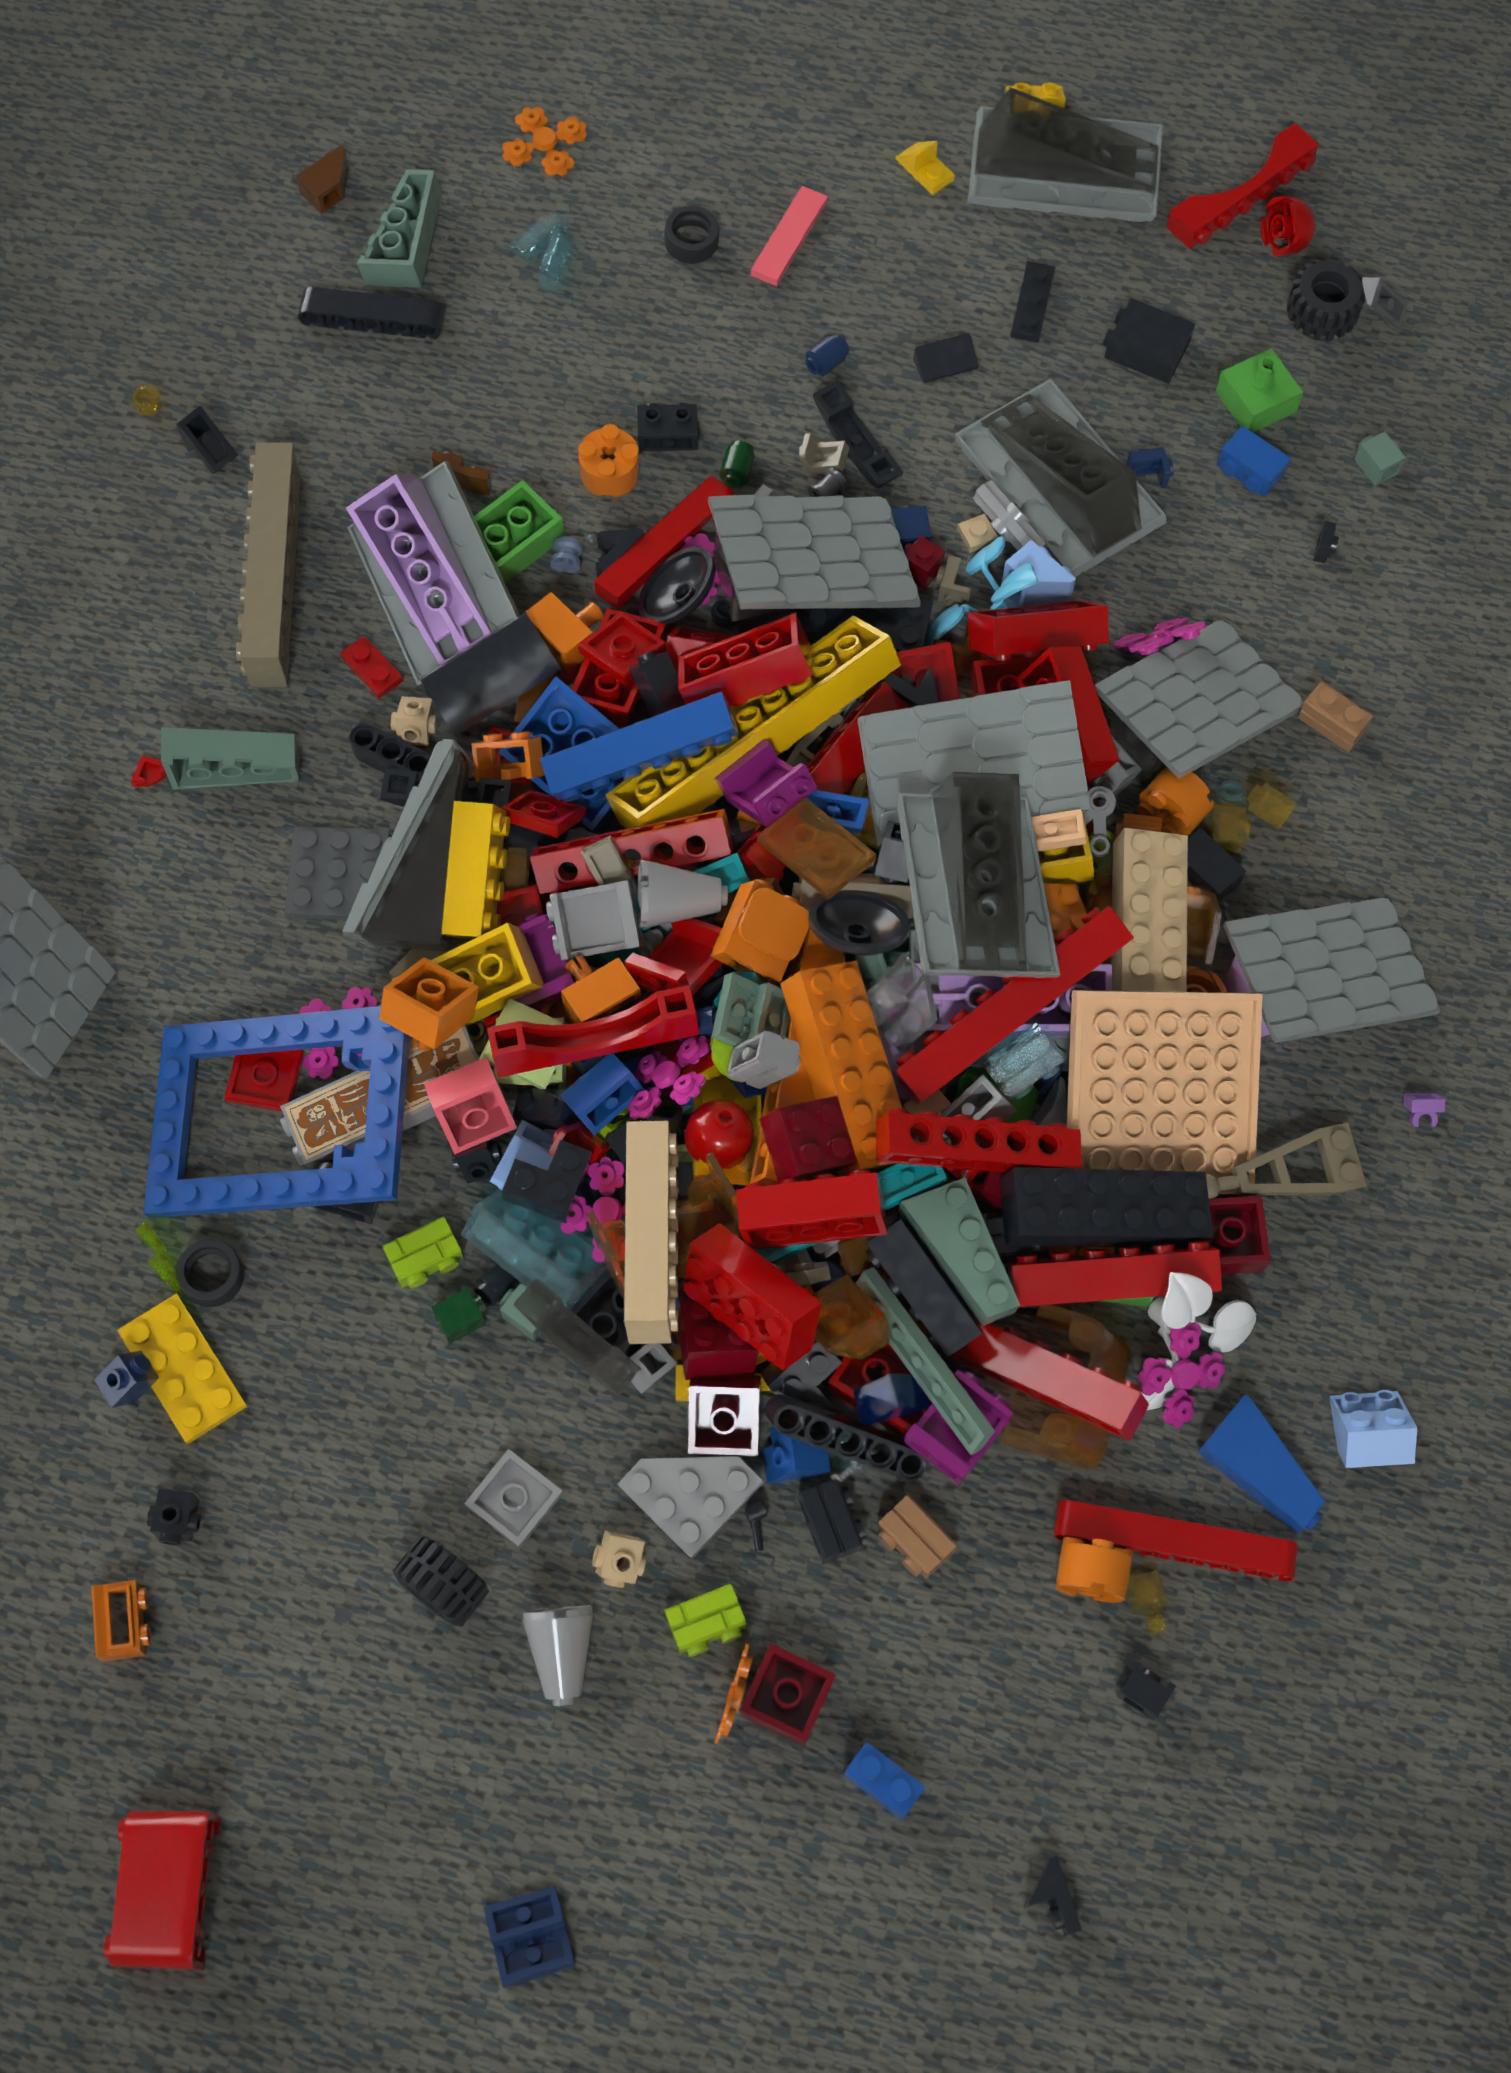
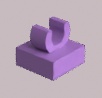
M1404 1093V1107L1411 1112L1409 1116L1410 1123L1414 1127H1419L1420 1116L1428 1114L1429 1125L1436 1127L1438 1116L1435 1112H1445V1099L1437 1093Z

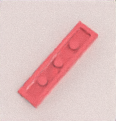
M801 186L751 268V276L772 285H778L826 206L828 196Z

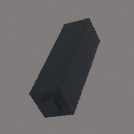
M654 650L638 656V664L630 667L629 670L651 717L686 705L679 691L678 674L668 652L655 654Z

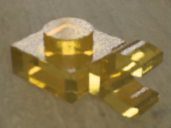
M1157 1570L1129 1577L1126 1597L1132 1616L1143 1614L1150 1638L1164 1634V1631L1167 1629L1159 1609L1166 1607L1168 1603Z

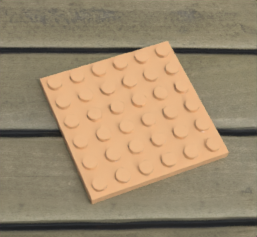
M1072 990L1067 1128L1080 1129L1082 1169L1201 1171L1217 1179L1231 1176L1230 1169L1256 1158L1263 994ZM1255 1169L1247 1172L1250 1184H1255ZM1236 1189L1221 1191L1219 1194H1237Z

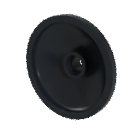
M688 547L665 559L650 575L641 590L638 600L640 615L644 618L656 620L658 623L669 625L684 619L694 612L705 600L713 586L716 573L714 557L702 547Z
M848 890L826 894L811 905L808 916V923L812 932L824 944L844 953L861 956L879 955L897 948L907 939L910 928L909 918L899 905L883 896L864 891Z

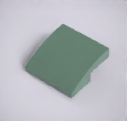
M733 972L725 975L711 1038L734 1047L765 1031L781 1036V1039L785 1038L790 1014L782 989L768 982L759 985Z

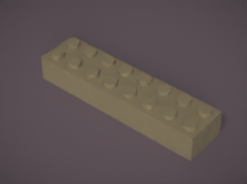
M256 443L255 455H250V471L253 474V481H248V497L252 502L251 507L246 508L247 526H250L249 534L244 535L245 552H248L247 560L242 561L243 579H246V585L240 588L241 606H244V612L238 616L239 633H242V640L236 643L237 661H241L242 676H247L250 687H288L301 473L293 443Z

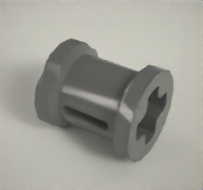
M828 468L818 484H813L808 489V494L810 497L835 496L839 491H844L847 488V481L839 471Z

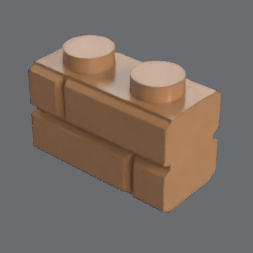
M1323 681L1319 683L1306 699L1298 716V719L1348 753L1365 734L1373 718V715L1364 709H1360L1357 704Z
M909 1494L885 1515L877 1526V1529L880 1531L877 1535L879 1540L890 1551L896 1548L905 1557L902 1563L915 1577L921 1574L927 1579L958 1547Z

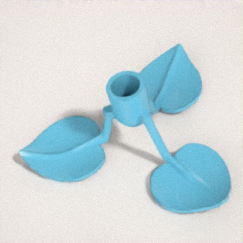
M1003 536L996 538L990 545L981 549L966 567L968 575H973L981 569L995 590L991 597V601L994 604L990 610L1017 607L1008 597L1027 587L1039 584L1034 567L1030 563H1025L1004 579L1001 587L998 586L988 570V563L995 560L1001 554L1005 546ZM958 603L945 609L930 624L925 647L931 646L937 639L951 630L961 620L964 612L979 610L967 604L960 606Z

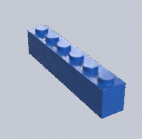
M722 692L546 756L541 758L540 761L551 795L558 800L563 799V802H569L582 796L581 792L593 788V791L606 789L612 785L611 781L623 777V780L636 778L642 774L641 770L653 766L654 769L666 767L672 763L671 759L682 755L684 758L696 756L702 752L701 748L712 744L715 747L726 745L732 742V737L739 735L728 699Z

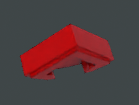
M141 755L132 777L131 785L133 787H148L162 781L167 774L161 760Z

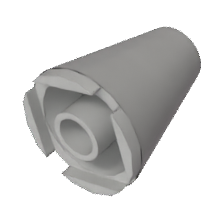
M640 860L638 872V902L641 908V912H638L639 928L714 914L721 911V906H727L728 888L727 885H721L720 878L647 860Z
M567 1606L556 1609L544 1608L523 1611L522 1621L545 1699H553V1706L575 1704L574 1697H579L582 1694L594 1615L593 1607Z

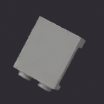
M633 880L550 894V902L546 903L547 914L550 922H555L557 934L552 937L555 953L561 955V960L572 959L579 955L589 956L644 946L642 928H639L638 906Z

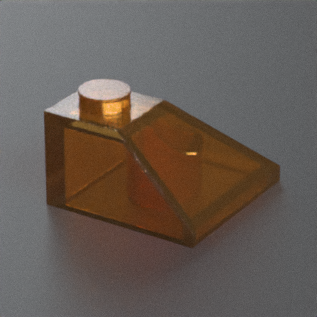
M848 1275L812 1294L822 1302L814 1339L828 1354L862 1360L890 1343L886 1315Z

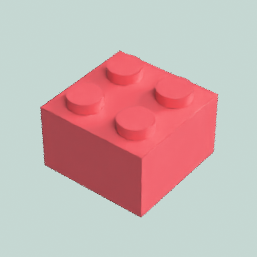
M487 1057L424 1083L432 1108L454 1154L517 1128Z

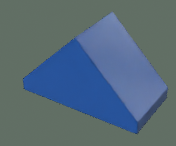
M815 790L802 800L798 820L821 832L842 836L859 833L863 830L870 801L866 798Z

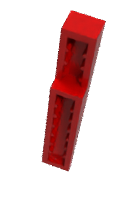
M711 475L594 580L595 594L619 611L665 559L682 549L687 537H694L713 518L708 497L733 496L734 491Z

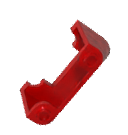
M129 1811L126 1819H120L118 1841L122 1842L112 1931L111 1935H107L105 1938L103 1951L104 1958H109L112 1967L204 1971L206 1951H201V1942L197 1941V1938H205V1930H202L210 1853H214L215 1846L208 1843V1841L213 1839V1835H219L221 1816L212 1811Z

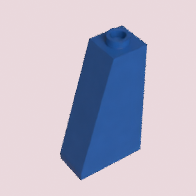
M1245 1394L1198 1453L1296 1534L1305 1527L1311 1531L1323 1516L1318 1510L1325 1501L1252 1399Z

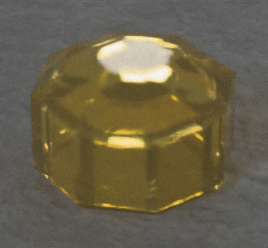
M142 385L133 391L131 402L133 408L140 415L153 416L161 410L162 397L154 386Z

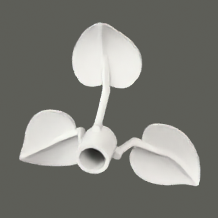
M1171 1272L1169 1274V1286L1166 1296L1156 1298L1148 1309L1149 1317L1160 1326L1158 1333L1163 1337L1172 1356V1360L1163 1358L1166 1360V1367L1172 1373L1173 1367L1180 1361L1177 1352L1170 1349L1171 1339L1169 1333L1171 1328L1180 1329L1189 1322L1197 1323L1201 1326L1202 1330L1212 1333L1209 1339L1210 1348L1221 1353L1229 1352L1238 1347L1251 1333L1257 1315L1252 1306L1242 1300L1230 1301L1216 1313L1213 1321L1214 1326L1206 1325L1196 1320L1195 1317L1202 1315L1208 1310L1212 1301V1289L1205 1281L1196 1276ZM1171 1378L1164 1385V1390L1161 1393L1154 1392L1150 1396L1142 1393L1149 1403L1147 1410L1165 1406V1400L1173 1396L1174 1391L1178 1388L1173 1385Z

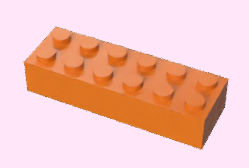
M857 961L797 972L780 983L797 1041L799 1042L815 1100L838 1096L857 1163L838 1171V1176H850V1173L856 1170L872 1172L896 1165L897 1163L877 1162L875 1121L885 1115L888 1110L902 1108Z

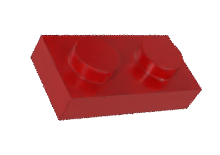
M365 636L340 652L341 659L378 699L403 682L402 676Z

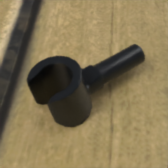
M757 1500L748 1504L745 1508V1515L753 1533L755 1552L764 1551L761 1527L758 1521L768 1517L762 1500Z

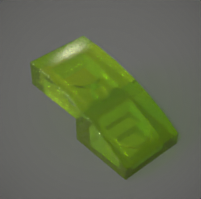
M144 1221L135 1231L141 1240L156 1254L148 1264L175 1293H178L181 1288L176 1279L175 1263L158 1235Z

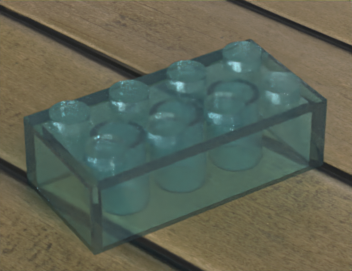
M500 1189L474 1206L461 1233L476 1248L480 1249L501 1268L508 1271L528 1289L532 1290L550 1304L553 1309L564 1316L569 1313L610 1268L605 1262L600 1263L593 1259L592 1251L595 1246L581 1232L576 1230L572 1234L564 1233L561 1230V1222L502 1200V1190Z

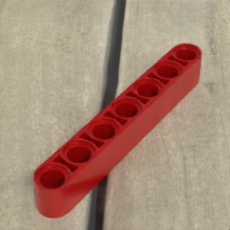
M1071 1500L1058 1501L1053 1537L1058 1540H1063L1064 1537H1071L1083 1540L1084 1544L1092 1545L1093 1539H1102L1113 1542V1548L1127 1549L1133 1553L1134 1550H1137L1139 1555L1169 1560V1557H1174V1561L1204 1566V1563H1207L1210 1568L1237 1573L1240 1569L1244 1570L1243 1574L1270 1579L1278 1576V1580L1293 1581L1295 1578L1298 1544L1290 1540Z

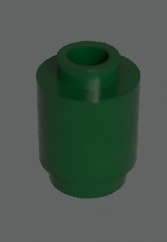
M733 441L731 446L726 449L719 476L729 487L738 488L748 483L755 454L753 453L754 448L752 445L745 441Z

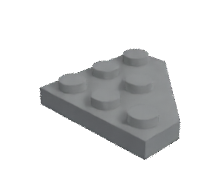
M740 1456L640 1459L617 1485L690 1558H694L760 1488L765 1480Z

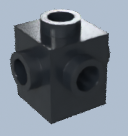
M490 1139L457 1154L453 1152L452 1161L456 1172L461 1171L468 1184L491 1178L503 1154L499 1142H493Z
M158 1489L156 1503L151 1505L148 1511L147 1526L150 1527V1531L159 1538V1542L162 1544L179 1546L181 1541L192 1542L193 1532H198L201 1524V1511H198L200 1500L194 1493Z

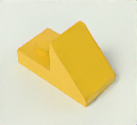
M937 141L917 142L897 155L896 160L933 195L953 182L955 174L936 157Z

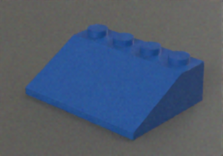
M555 677L513 733L530 732L531 738L541 737L544 758L617 731L619 728L561 679ZM524 746L501 748L499 750V753L511 763L526 762ZM545 775L531 779L548 795L552 796ZM623 777L611 781L612 785L606 789L593 791L592 788L581 792L582 796L580 798L569 801L586 807L585 818L581 822L591 831L604 834L615 820L616 816L605 794L625 781Z

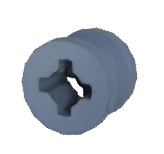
M572 537L556 538L553 542L555 554L551 557L550 566L557 572H578L581 566L579 556L583 553V544Z

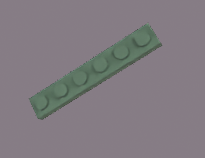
M872 1267L863 1271L851 1292L969 1454L972 1455L981 1451L995 1430L876 1269Z

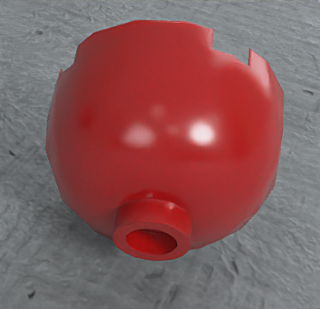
M1279 196L1273 198L1265 207V209H1269L1267 217L1261 218L1260 237L1266 248L1270 243L1274 252L1271 254L1273 256L1284 257L1298 254L1309 246L1314 236L1316 225L1313 211L1306 202L1295 197ZM1275 238L1287 239L1288 246L1283 248L1274 243Z
M726 1099L710 1100L701 1104L690 1116L684 1133L685 1146L692 1158L697 1162L700 1159L704 1163L710 1164L709 1168L715 1170L730 1169L741 1164L749 1153L754 1138L753 1123L745 1109L737 1103Z

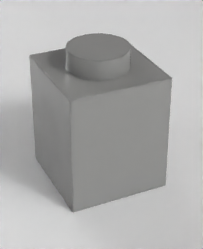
M660 1343L643 1346L619 1368L642 1394L677 1363Z

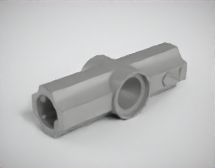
M991 480L983 483L976 490L973 499L992 520L990 523L1007 542H1010L1017 551L1030 540L1039 547L1042 546L1046 550L1048 549L1049 545L1032 527L1029 517L1015 502L1009 500L994 481Z

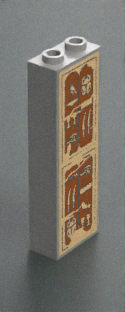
M465 1025L436 1049L419 1051L417 1050L419 1042L416 1048H413V1046L409 1047L402 1131L436 1116L424 1083L481 1060L472 1036ZM355 1071L280 1106L284 1114L280 1122L288 1137L293 1136L296 1146L292 1148V1151L300 1166L305 1165L309 1170L317 1169L319 1161L329 1162V1160L333 1159L334 1145H344L350 1151H354L355 1143H364L370 1071Z

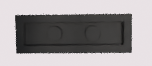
M1027 261L1010 337L1039 343L1056 266Z

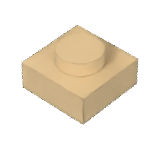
M985 513L958 523L957 530L970 553L990 545L998 538Z

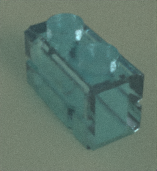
M1036 1023L983 1060L982 1064L1009 1101L1013 1097L1019 1099L1027 1095L1032 1089L1031 1085L1041 1077L1048 1079L1055 1075L1060 1069L1059 1065L1064 1060Z

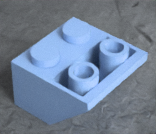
M1030 540L1005 562L1001 586L1009 574L1025 563H1030L1034 567L1035 575L1039 580V584L1027 587L1008 597L1017 607L1071 601L1076 578L1067 567L1061 566L1044 547H1039Z
M522 1120L489 1182L497 1185L502 1190L515 1159L548 1170L553 1158L548 1153L554 1143L552 1140L553 1136Z
M1380 1390L1376 1393L1362 1394L1347 1392L1342 1395L1330 1396L1337 1450L1346 1468L1415 1464L1417 1426L1398 1391Z

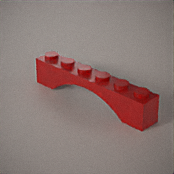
M1292 124L1275 136L1268 161L1253 178L1237 188L1222 193L1191 195L1170 211L1166 228L1189 249L1198 243L1200 245L1205 244L1219 228L1221 230L1226 229L1236 216L1247 214L1257 201L1268 199L1281 184L1283 186L1288 185L1301 170H1309L1316 161L1315 155L1319 143L1298 124Z
M689 985L655 992L644 1001L627 1010L593 1021L561 1025L517 1021L487 1028L498 1078L699 1035L697 1016Z

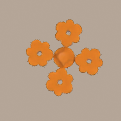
M524 108L522 113L515 117V122L521 126L522 132L531 131L533 133L532 144L529 142L524 143L520 138L515 139L513 142H505L503 144V159L510 161L511 165L519 167L524 162L532 160L531 154L535 147L540 151H548L546 158L541 160V164L545 167V173L548 176H555L557 174L565 176L567 170L574 167V160L569 157L567 151L559 152L553 148L557 144V139L566 141L569 145L574 144L576 141H584L587 137L585 132L586 124L579 122L576 117H568L565 122L560 121L557 124L558 130L555 133L551 128L543 127L548 123V118L544 116L545 112L542 108Z
M749 1644L745 1645L734 1681L730 1685L715 1744H718L721 1735L728 1737L735 1714L738 1712L746 1687L745 1680L753 1660V1656L747 1655Z

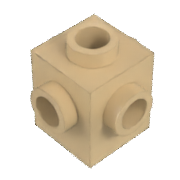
M402 696L397 712H392L391 731H396V737L413 746H428L431 734H436L438 718L437 715L433 714L432 699Z
M604 1531L602 1545L596 1546L592 1560V1566L596 1567L595 1572L601 1578H604V1584L624 1588L625 1582L636 1584L637 1575L642 1576L646 1564V1555L642 1554L645 1542L642 1539L621 1533ZM622 1557L621 1562L616 1564L618 1559Z

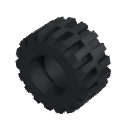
M1326 258L1325 262L1318 259L1314 260L1312 265L1307 263L1303 266L1302 270L1298 271L1288 297L1286 309L1289 312V320H1295L1294 327L1297 330L1300 328L1304 329L1303 335L1308 337L1310 333L1314 334V339L1321 340L1322 336H1326V340L1329 341L1333 340L1334 335L1341 338L1344 337L1345 332L1350 333L1353 330L1366 299L1363 283L1361 282L1363 277L1360 273H1354V267L1351 265L1347 267L1344 265L1345 262L1340 260L1337 263L1333 262L1332 259ZM1317 296H1327L1336 302H1325Z
M420 1536L392 1570L397 1581L407 1591L439 1617L454 1626L462 1627L489 1593L486 1583L468 1565L435 1540Z

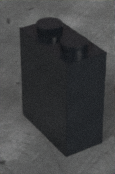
M1131 298L1126 308L1121 307L1114 321V324H1116L1115 329H1109L1105 336L1103 346L1107 348L1104 358L1169 384L1192 340L1196 323Z

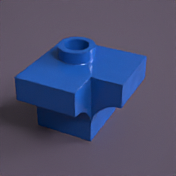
M774 1426L770 1428L772 1445L763 1449L767 1483L813 1479L830 1471L828 1451L785 1436L778 1432Z

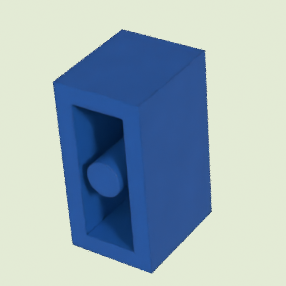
M1241 426L1221 448L1216 465L1220 467L1224 474L1234 476L1243 482L1249 491L1266 497L1286 474L1291 458L1244 426Z
M612 1053L606 1055L564 1091L560 1097L591 1133L595 1135L627 1108L637 1093L645 1089L629 1069Z
M868 1742L863 1745L843 1775L901 1821L925 1789L923 1784Z

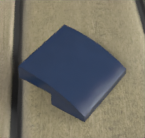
M556 1886L484 1907L503 1988L576 1966Z

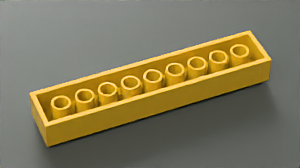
M855 616L850 617L810 646L813 676L808 677L802 683L781 687L770 695H760L749 699L741 706L730 707L739 735L732 737V742L719 747H715L714 744L701 748L702 752L693 757L684 758L683 755L671 759L672 763L663 768L654 769L652 766L641 770L642 774L640 776L623 781L605 794L618 822L626 829L696 815L714 804L723 796L714 778L763 739L771 743L778 756L806 734L814 731L817 726L832 715L839 713L847 704L862 696L873 685L888 677L890 672L901 666L890 636Z

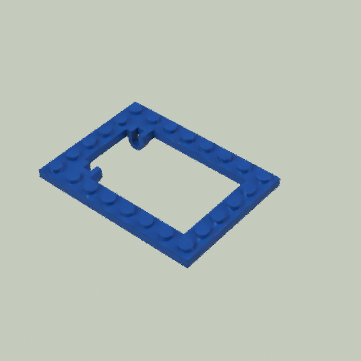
M381 1006L164 1026L143 1214L149 1218L397 1200L409 1035L379 1019ZM343 1046L342 1064L345 1067L356 1071H370L364 1143H355L354 1151H350L344 1145H334L333 1168L184 1179L197 1059Z

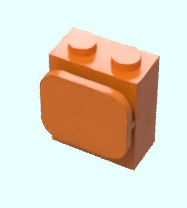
M756 879L741 884L710 956L737 971L754 972L764 983L779 984L789 961L798 955L809 929V910L800 906L801 902L798 899L788 895H781L774 891L773 886L766 881Z

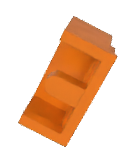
M530 732L511 733V739L504 740L502 733L483 735L484 741L472 743L473 762L476 765L474 769L476 782H479L480 778H502V780L526 777V779H532L545 775L540 761L543 758L541 737L531 738ZM524 746L526 762L497 764L495 748Z
M136 1580L91 1585L96 1658L102 1662L146 1656L145 1646L151 1645L150 1626L148 1623L144 1624L143 1610L149 1607L147 1589L141 1588V1584ZM126 1592L130 1643L113 1645L110 1594Z

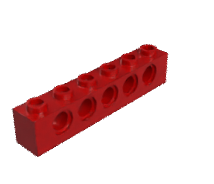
M725 809L537 847L533 850L530 859L539 893L556 894L568 892L569 888L581 886L582 889L599 886L583 858L581 850L610 835L613 837L633 875H637L639 872L640 860H647L683 870L694 867L696 865L695 862L708 860L709 863H715L732 855L734 844ZM700 836L704 839L705 845L694 847L690 844L688 838ZM666 842L672 846L673 852L669 854L661 853L657 848V844ZM627 849H635L640 853L641 859L631 860L626 856L625 851ZM562 863H573L577 867L578 872H566L562 867Z
M903 1108L890 1109L885 1115L875 1121L877 1162L1007 1173L1013 1167L1082 1169L1080 1129L1067 1128V1125L1063 1123L1038 1126L1035 1121L1031 1120L1006 1123L1003 1118L999 1117L973 1120V1116L967 1114L941 1117V1113L935 1111L923 1112L919 1115L909 1114V1111ZM911 1131L918 1135L919 1142L912 1138ZM943 1133L950 1138L951 1145L944 1140ZM975 1136L982 1141L983 1148L977 1144ZM1007 1139L1013 1143L1015 1151L1009 1147ZM1039 1143L1045 1147L1046 1153L1040 1149Z

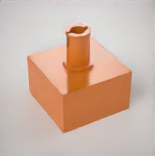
M551 592L527 610L526 613L559 662L563 681L568 685L577 677L585 659V656L578 652V644L593 633L589 628L601 620L603 614L595 603L590 602L575 615Z
M583 955L575 957L578 962L577 965L573 959L566 964L565 968L576 981L561 991L565 1016L570 1024L604 1018L641 996L639 986L619 957L594 972L585 961L586 959Z
M423 957L383 988L379 1019L411 1036L413 1048L417 1047L419 1041L417 1049L419 1051L436 1049L474 1018L479 987Z

